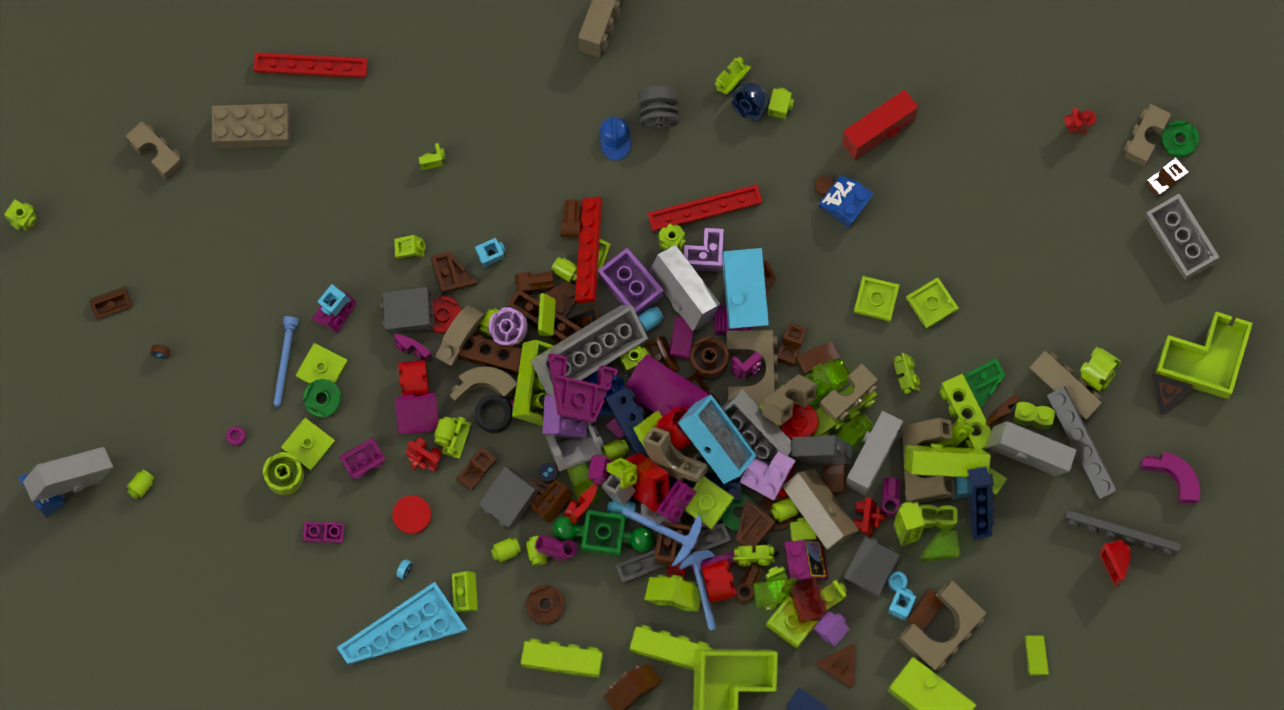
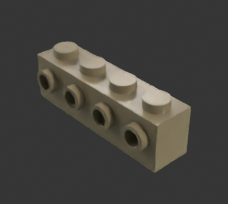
M1044 351L1029 368L1054 391L1066 386L1079 414L1088 421L1103 405L1100 401L1102 397L1094 390L1091 393L1086 388L1088 384L1080 377L1078 379L1073 377L1072 373L1074 371L1066 364L1061 366L1057 362L1060 358L1052 351L1049 354Z

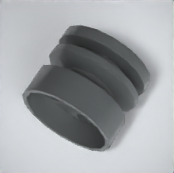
M652 86L638 92L639 106L643 108L639 111L641 117L640 125L642 127L665 129L676 126L679 123V110L675 107L678 104L677 89L669 86Z

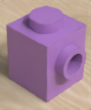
M828 611L815 626L814 630L824 641L835 647L849 631V627L845 624L846 619L838 613L835 615Z

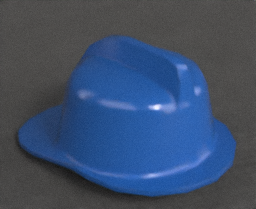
M619 117L606 119L601 124L599 131L602 152L611 160L623 159L631 149L629 126L625 120Z

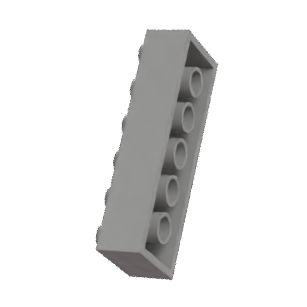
M620 305L530 361L546 393L554 395L548 354L554 353L566 356L565 377L582 380L597 371L599 366H605L647 340L648 337L633 306Z

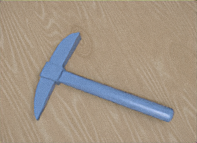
M624 508L622 511L624 516L682 543L683 547L672 566L682 562L690 551L693 550L701 531L702 521L699 514L689 535L684 536L628 508Z
M704 550L690 553L682 561L680 569L689 565L694 566L708 629L712 631L716 629L700 563L701 560L714 557L715 555L711 551Z

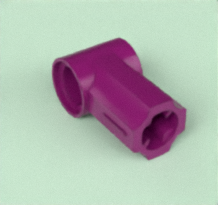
M893 477L884 478L881 514L888 519L894 518L900 507L901 480ZM891 504L895 507V510L888 511L885 506Z
M540 535L535 542V549L538 553L551 556L557 561L571 558L577 551L576 545L570 540L561 541Z

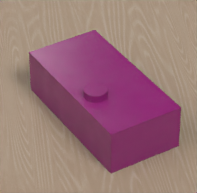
M646 355L638 362L626 385L627 389L633 391L636 397L634 400L653 412L659 410L661 416H664L676 406L689 410L695 402L710 395L649 355Z

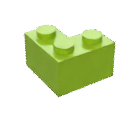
M658 575V577H649L644 600L656 605L673 606L683 611L698 612L701 597L695 582L683 581V577L672 575L671 578L665 575Z

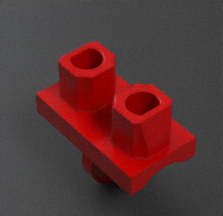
M1078 108L1072 109L1073 114L1064 117L1067 129H1069L1070 133L1080 131L1082 134L1088 133L1086 127H1090L1096 122L1095 113L1091 110H1085L1081 113Z
M420 437L414 442L410 441L407 444L408 448L405 454L409 456L408 460L413 463L411 469L415 471L420 467L423 470L428 468L435 472L442 452L437 448H433L430 452L426 451L427 443Z
M872 498L856 502V512L864 514L863 520H854V524L859 530L858 532L864 533L869 537L873 536L874 527L879 528L880 522L886 521V516L881 515L882 509L876 508L877 503L872 501Z

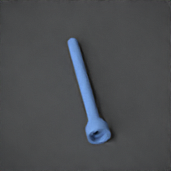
M284 316L283 325L286 330L273 403L275 407H280L282 402L292 335L299 322V319L296 317Z

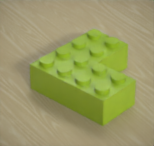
M1215 312L1210 322L1204 346L1168 335L1164 342L1155 373L1191 384L1193 389L1229 399L1234 389L1253 323L1236 318L1232 326H1229L1232 316Z
M695 649L693 710H738V691H776L778 652L773 650Z

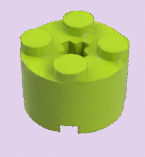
M1096 347L1091 354L1092 359L1090 362H1085L1081 367L1079 377L1090 387L1101 393L1102 389L1104 390L1116 374L1114 369L1115 367L1119 368L1122 361L1103 348Z
M281 452L269 457L264 464V479L274 493L292 495L301 487L304 480V472L300 462L294 455ZM286 471L287 475L281 477L280 473H284Z

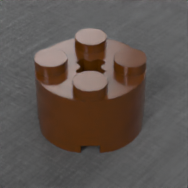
M708 336L695 342L690 353V365L697 376L704 380H710L720 377L727 370L729 352L723 341ZM706 356H709L713 359L709 361V359H706Z

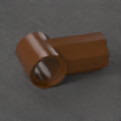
M574 199L564 201L561 237L579 238L581 222L579 221L580 201Z
M552 271L535 274L522 272L515 275L516 289L521 290L527 295L534 293V291L554 288Z
M753 564L746 567L736 590V600L738 603L746 605L752 601L764 571L763 569ZM742 590H746L750 593V596L744 598L739 593Z

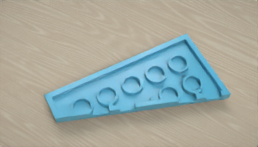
M434 582L338 646L337 649L347 664L350 665L468 630Z

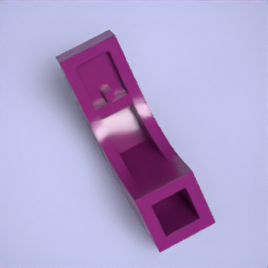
M1162 452L1160 459H1157L1156 456H1146L1141 460L1140 470L1164 472L1174 479L1178 488L1177 503L1197 505L1200 501V486L1196 473L1182 458L1174 454Z

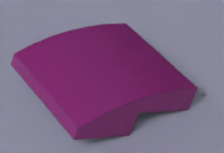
M434 393L418 397L406 395L394 398L399 434L423 433L436 430L438 411L436 395Z

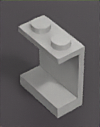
M587 422V438H571L557 443L554 436L545 435L559 471L591 460L592 456H603L601 448L604 445L595 425L592 426L590 422Z

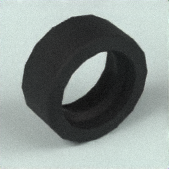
M488 395L478 402L475 409V417L479 427L484 431L499 433L509 426L512 419V411L506 399L498 395ZM491 403L501 405L505 411L504 419L496 425L486 423L482 417L483 409Z

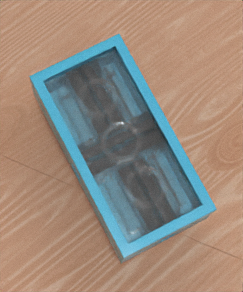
M711 394L695 402L678 422L724 484L739 477L757 456Z

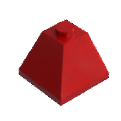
M1123 540L1107 543L1099 551V555L1116 588L1125 579L1131 558V550L1127 543L1124 544Z

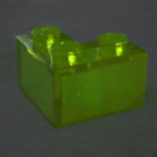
M841 359L836 361L829 360L824 365L820 363L812 369L813 373L804 376L817 383L816 399L809 405L819 403L832 390L841 389L848 383L847 379L851 373Z

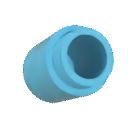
M656 306L653 308L649 307L637 315L645 333L660 324L661 320L664 319L663 314Z
M614 500L608 501L607 512L623 515L622 511L624 508L635 511L636 503L628 500L625 505H622Z

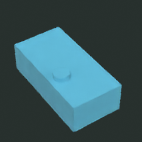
M762 248L721 252L728 329L769 325Z

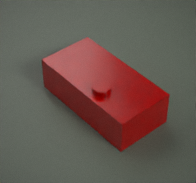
M903 90L845 129L842 137L843 146L854 160L858 159L887 138L897 136L902 128L914 121L918 106L907 91Z

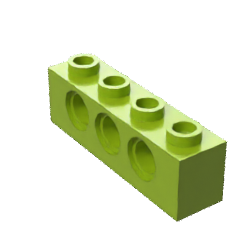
M963 373L943 382L939 392L942 399L947 400L949 404L948 411L951 417H955L957 420L963 417V412H969L972 417L967 419V426L980 431L979 436L970 434L966 437V447L987 450L986 447L991 429L987 426L986 419ZM960 395L963 401L956 402L953 396Z
M907 502L900 505L901 508L898 509L893 526L901 547L919 541L925 522L918 503L912 504V502Z

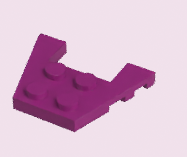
M554 353L548 354L557 415L590 423L595 422L605 401L603 399L607 391L610 390L612 379L616 376L618 369L599 366L597 384L565 377L567 357Z

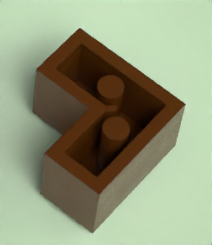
M661 521V525L684 536H688L692 529V526ZM659 532L654 564L674 567L672 564L675 561L677 549L683 547L682 543ZM699 533V536H698V538H697V542H696V544H695L693 550H691V552H696V551H697L700 533Z
M649 663L643 666L637 665L630 672L626 671L620 675V681H616L608 687L609 691L604 695V698L614 710H628L640 698L651 693L662 680Z

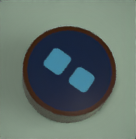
M153 345L150 354L157 358L168 359L170 350L162 345Z
M544 463L539 467L538 475L543 482L551 483L557 478L558 471L554 464Z

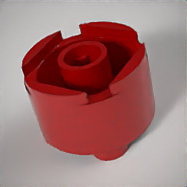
M426 361L398 363L399 374H403L399 375L400 387L404 388L401 390V396L414 395L418 397L429 394Z
M676 406L658 419L656 427L669 432L673 446L678 451H681L693 442L678 424L688 409Z
M728 559L701 566L710 603L737 597L735 587L732 586L734 580Z

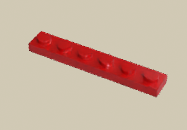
M255 53L253 71L254 73L366 78L368 61L367 58Z
M756 184L649 212L648 218L652 232L661 231L663 227L666 228L668 224L680 226L762 204V199Z
M600 196L582 199L575 301L578 304L596 301L603 201Z

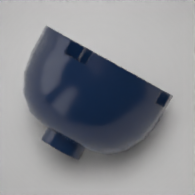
M742 84L731 94V97L733 96L731 103L736 112L743 118H746V116L752 118L750 121H757L768 109L769 99L767 93L757 84Z

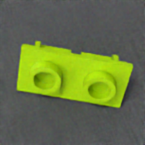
M741 57L735 58L727 67L730 73L728 74L724 70L715 79L714 85L717 87L716 90L725 94L731 92L735 85L746 76L751 66L743 64L744 60Z
M901 353L902 357H895L893 362L897 375L904 373L903 377L898 378L901 390L904 394L912 393L911 389L919 392L920 380L917 374L914 373V360L911 356Z
M453 417L454 423L457 424L454 432L455 435L449 447L443 446L442 454L460 459L472 423L465 421L466 419L458 417V419Z
M965 417L958 418L952 425V440L939 442V444H942V447L956 448L974 431V428L967 426L968 420Z
M770 545L756 546V553H753L752 546H738V548L734 549L735 556H738L734 557V561L739 566L747 567L753 563L767 566L770 563H775V559L771 556L774 555V547H770Z

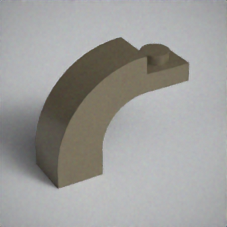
M470 305L463 308L442 339L443 342L435 357L453 366L467 339L473 332L478 331L479 324L484 318L485 313Z
M477 367L459 376L461 385L457 384L454 386L449 396L450 400L456 405L472 390L485 387L494 390L499 396L507 400L516 392L517 382L500 369Z
M652 426L643 439L644 448L650 459L668 472V475L677 480L679 479L683 482L684 479L699 483L708 470L707 464L681 454L673 446L669 432Z

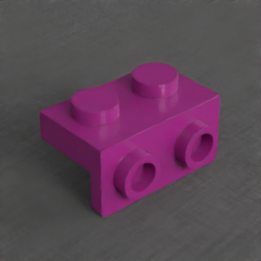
M346 292L343 293L351 301L345 304L336 317L332 313L330 316L320 310L322 307L320 305L312 320L338 334L356 304V301Z
M756 351L744 363L734 356L732 358L731 368L733 370L731 372L736 378H741L743 381H746L751 375L754 377L761 370L762 356Z
M373 437L339 456L352 479L363 477L367 474V470L383 465V461L386 460Z
M678 479L656 512L675 524L697 492Z

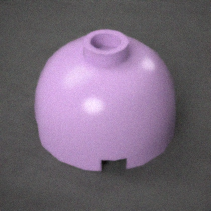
M504 307L492 315L489 322V332L496 343L503 346H515L525 339L528 332V322L520 311L511 307Z

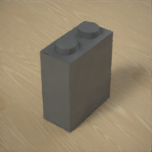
M428 287L383 293V299H381V307L384 311L382 326L389 334L434 329L433 292Z
M837 436L794 437L792 440L791 457L808 466L850 464V458L853 454L851 444Z
M504 467L479 505L483 507L482 511L485 514L496 517L498 519L497 522L505 528L515 527L540 491V488L512 467Z
M865 537L843 581L878 599L900 554L893 547L880 545V541L873 537Z

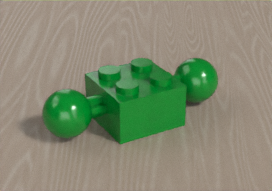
M587 510L585 526L574 524L570 517L567 516L558 518L553 524V533L561 541L572 540L575 536L583 537L581 546L583 553L620 558L622 543L631 544L633 549L638 552H646L653 547L655 542L654 534L648 528L640 527L633 532L624 531L626 516L621 514Z

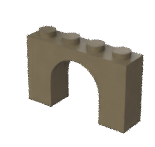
M773 330L727 331L726 337L729 354L753 355L757 351L762 356V363L766 371L763 379L753 386L728 387V400L740 390H743L758 406L762 405L763 400L774 393V385H778V373H774V366H777V355H774L773 348H777V336H773Z
M936 418L902 426L903 459L905 460L906 445L931 446V443L952 440L951 421ZM904 469L906 502L921 504L956 497L954 477L934 476L927 478L925 475L911 474Z
M948 581L935 595L950 609L955 618L954 632L946 641L935 642L931 640L915 624H909L896 638L931 671L940 670L946 663L944 660L949 655L955 654L959 649L958 644L961 641L965 642L972 634L970 631L974 627L980 626L985 620L983 617L986 612L954 581Z

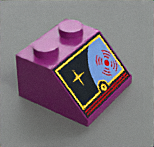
M798 540L784 543L791 585L829 579L821 540Z

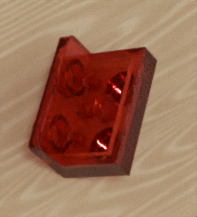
M812 577L809 582L789 586L788 589L799 624L821 620L827 607L825 601H822L821 587L816 582V578Z

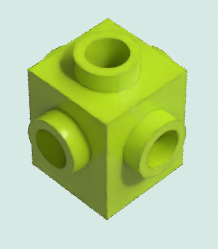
M15 199L4 214L6 219L11 222L10 225L17 230L22 228L27 231L29 227H33L37 219L33 206L26 202L22 204Z
M668 224L658 234L659 246L664 251L674 245L679 250H682L686 243L684 230L678 225Z

